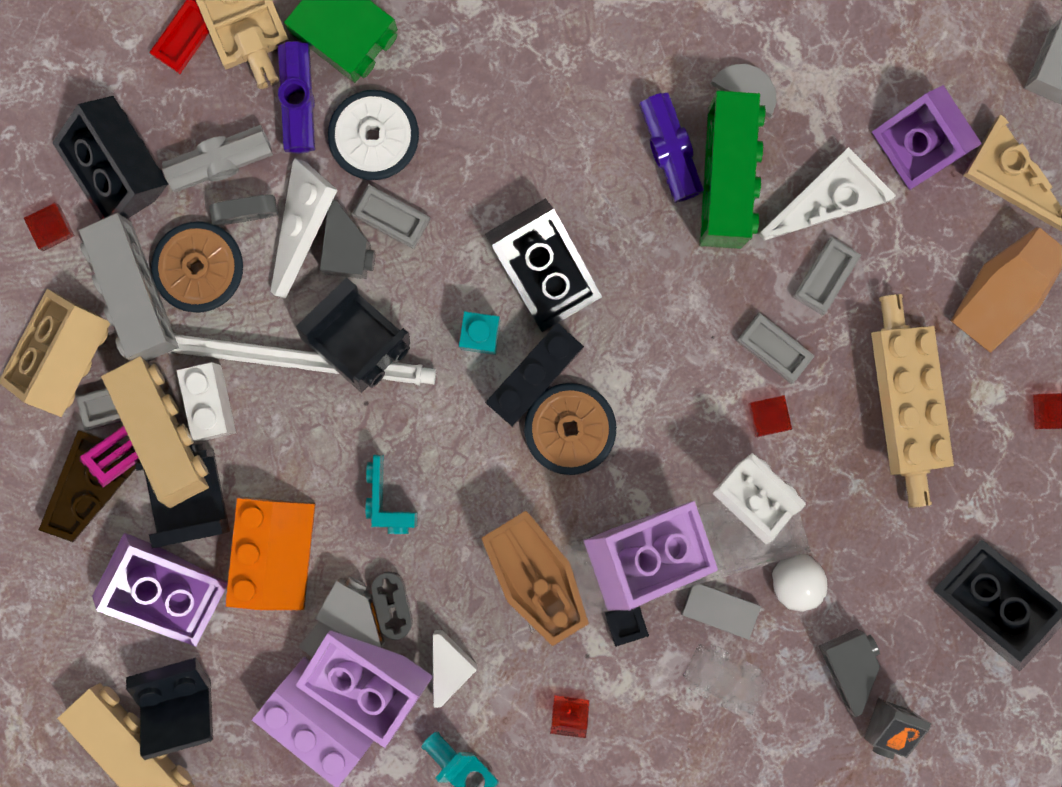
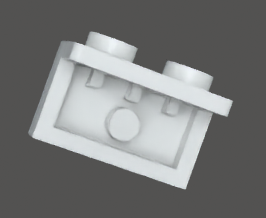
M750 454L739 462L712 493L765 544L773 541L790 518L801 511L806 505L793 487L785 484L771 471L770 466L765 461L759 459L754 454Z

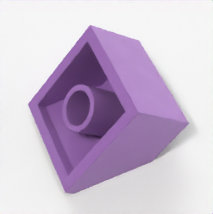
M944 85L924 94L872 131L909 190L982 144Z

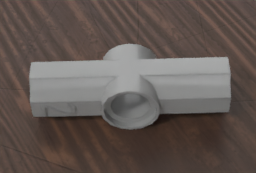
M259 125L227 138L225 136H218L207 139L198 144L196 150L162 162L167 182L172 191L176 193L207 180L214 182L227 179L237 174L238 168L270 157L273 153L264 129Z

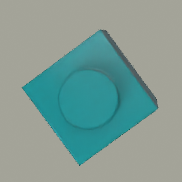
M464 311L459 348L463 351L496 355L501 322L500 316Z

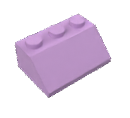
M304 656L274 691L252 721L331 785L339 787L374 740L296 687V684L310 663Z

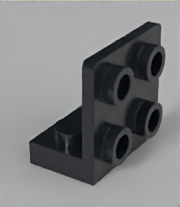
M196 657L126 677V690L140 707V756L143 760L205 744L213 740L211 680Z

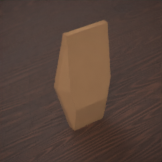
M1036 227L983 265L952 317L951 322L991 353L1041 307L1062 270V245L1040 227Z
M527 511L522 512L481 538L506 601L552 646L589 624L570 562Z

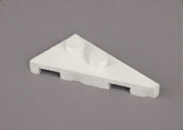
M848 147L758 235L764 241L887 203L896 195Z
M296 158L292 163L271 285V293L282 298L287 297L337 192V189L307 162Z

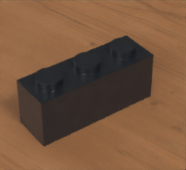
M557 322L485 403L513 428L536 400L578 356L584 346Z

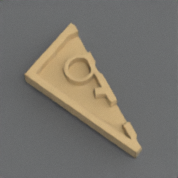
M999 115L993 122L963 176L1062 232V207L1050 190L1053 188L1039 166L1030 159L1029 152L1024 144L1021 143L1019 145L1006 126L1009 123L1007 119Z

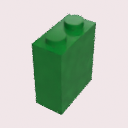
M301 0L284 22L290 34L302 43H308L312 51L353 83H356L360 77L365 78L370 74L376 63L374 59L382 49L387 51L393 45L397 38L396 32L398 30L395 19L370 0Z

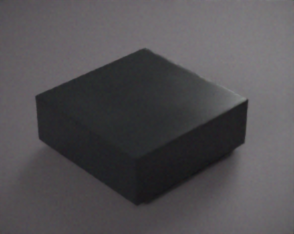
M640 606L631 610L604 611L615 647L649 636Z

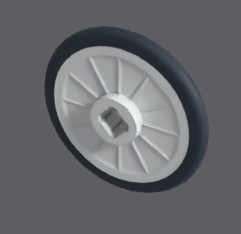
M364 90L349 96L336 108L328 126V144L335 161L349 174L365 180L386 179L399 173L412 160L419 142L418 123L411 108L398 96L382 90ZM369 130H379V139L368 140L367 132Z

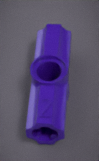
M298 41L285 42L278 45L280 74L278 97L282 110L284 151L296 154L315 151L313 115L315 99L312 94L310 46L308 43ZM301 91L305 93L301 103L296 105L289 103V98L294 92Z
M658 93L641 101L639 106L651 136L650 147L657 166L662 168L674 203L683 202L702 194L704 189L692 159L694 155L692 144L686 129L680 126L669 93Z

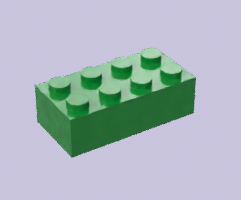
M716 91L708 107L703 177L704 192L702 194L699 246L741 249L752 239V235L758 232L759 213L753 212L754 200L760 197L761 177L756 176L757 163L762 161L763 141H758L759 127L764 126L766 113L765 105H760V93Z

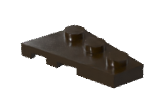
M81 429L78 430L38 530L70 542L76 541L135 471V464L109 484L102 487L96 476H93L89 468L80 461V456L105 438ZM119 443L114 444L93 461L96 464L122 445ZM131 449L102 470L104 474L134 453L135 449Z

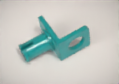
M436 731L431 734L422 744L421 748L442 768L435 778L439 783L450 782L454 787H466L467 776L471 772L476 771L483 775L485 780L484 787H496L499 784V780L472 752L457 753L442 738L439 732Z

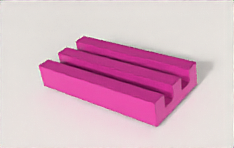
M124 426L80 456V461L89 468L93 476H96L102 487L140 461L135 451L105 474L102 471L134 448L131 440L96 464L93 461L128 435Z

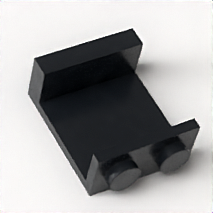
M202 444L189 446L194 457L199 455L209 474L204 476L209 488L171 508L158 501L145 473L156 527V533L149 534L152 549L230 532L214 449L203 450ZM141 463L135 464L136 471H145Z

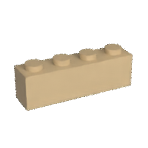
M140 356L101 376L158 501L171 508L208 489V484L204 476L209 474L201 457L199 455L194 457L189 447L194 441L184 424L179 426L175 417L179 413V409L171 395L164 394L160 385L165 383V380L156 364L150 366Z
M99 683L89 688L57 718L119 787H195L191 783L192 778L188 771L180 765L176 766L167 757L168 754L143 760L140 756V719L132 712H126L119 704V696L110 687Z

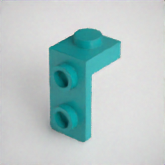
M373 455V462H367L366 481L367 483H372V498H366V519H371V527H388L387 534H409V528L418 526V512L383 511L384 455Z

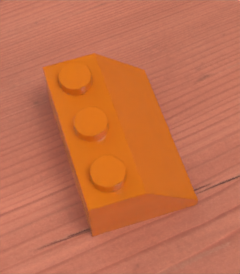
M251 497L237 498L225 607L252 610L305 609L316 504Z

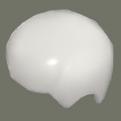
M794 553L783 557L773 569L774 592L778 600L789 610L805 612L817 608L823 602V598L826 597V574L820 564L809 555Z

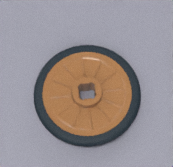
M195 221L178 225L162 237L153 253L151 272L158 292L169 304L183 311L200 313L222 306L234 295L242 279L243 259L236 241L228 232L217 225ZM200 260L204 267L195 274L191 266Z
M562 383L548 388L529 408L525 418L524 433L531 454L548 470L563 475H578L599 466L611 452L616 439V419L610 404L599 392L583 384ZM565 422H576L578 434L565 436L563 424Z

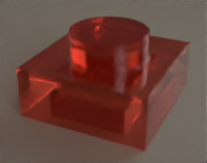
M53 203L24 218L38 249L41 251H45L75 236L60 205L57 203Z
M1062 393L1034 394L1035 430L1062 429Z
M785 395L748 403L756 437L792 430Z
M554 695L550 734L586 738L590 700Z

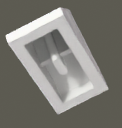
M435 630L433 633L434 707H442L475 673L478 664L443 630Z

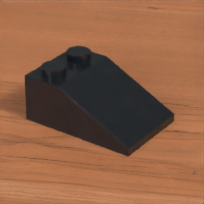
M546 198L485 233L541 332L602 298L600 291L558 215Z
M982 539L933 590L985 643L1019 672L1062 627V603Z

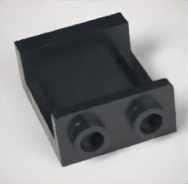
M347 277L296 326L300 339L361 393L368 386L370 388L375 387L384 377V370L393 361L395 363L401 361L410 350L409 332L404 328L399 330L358 294L357 286Z

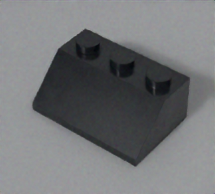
M114 96L78 104L52 142L100 220L115 213H119L126 219L130 218L154 203L169 185L162 170L155 163L144 141L138 136L125 111L121 109Z

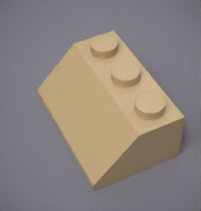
M47 289L0 377V384L22 402L62 417L65 410L73 403L75 391L82 377L88 374L97 348L107 338L108 327L110 326L109 321Z

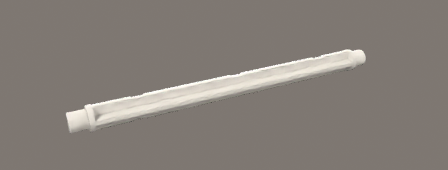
M176 333L174 335L179 348L168 352L169 354L179 353L202 357L207 356L339 374L316 352L177 335ZM392 362L384 370L385 375L382 378L390 381L414 383L419 386L421 383L434 385L436 369L424 368L421 364L411 365Z

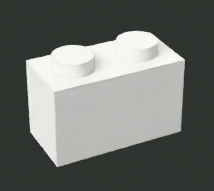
M211 362L177 370L193 441H205L235 434L236 430L222 366Z

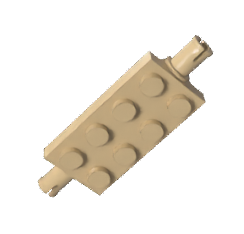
M196 0L224 68L227 70L248 61L259 89L269 87L264 73H266L271 85L278 83L279 77L276 75L268 53L278 49V45L290 41L273 0Z
M898 294L879 297L884 328L881 331L872 332L871 336L891 475L901 474V476H905L908 508L932 505L927 473H930L931 469L954 466L935 328L934 326L910 328V325H906L902 302L903 295Z

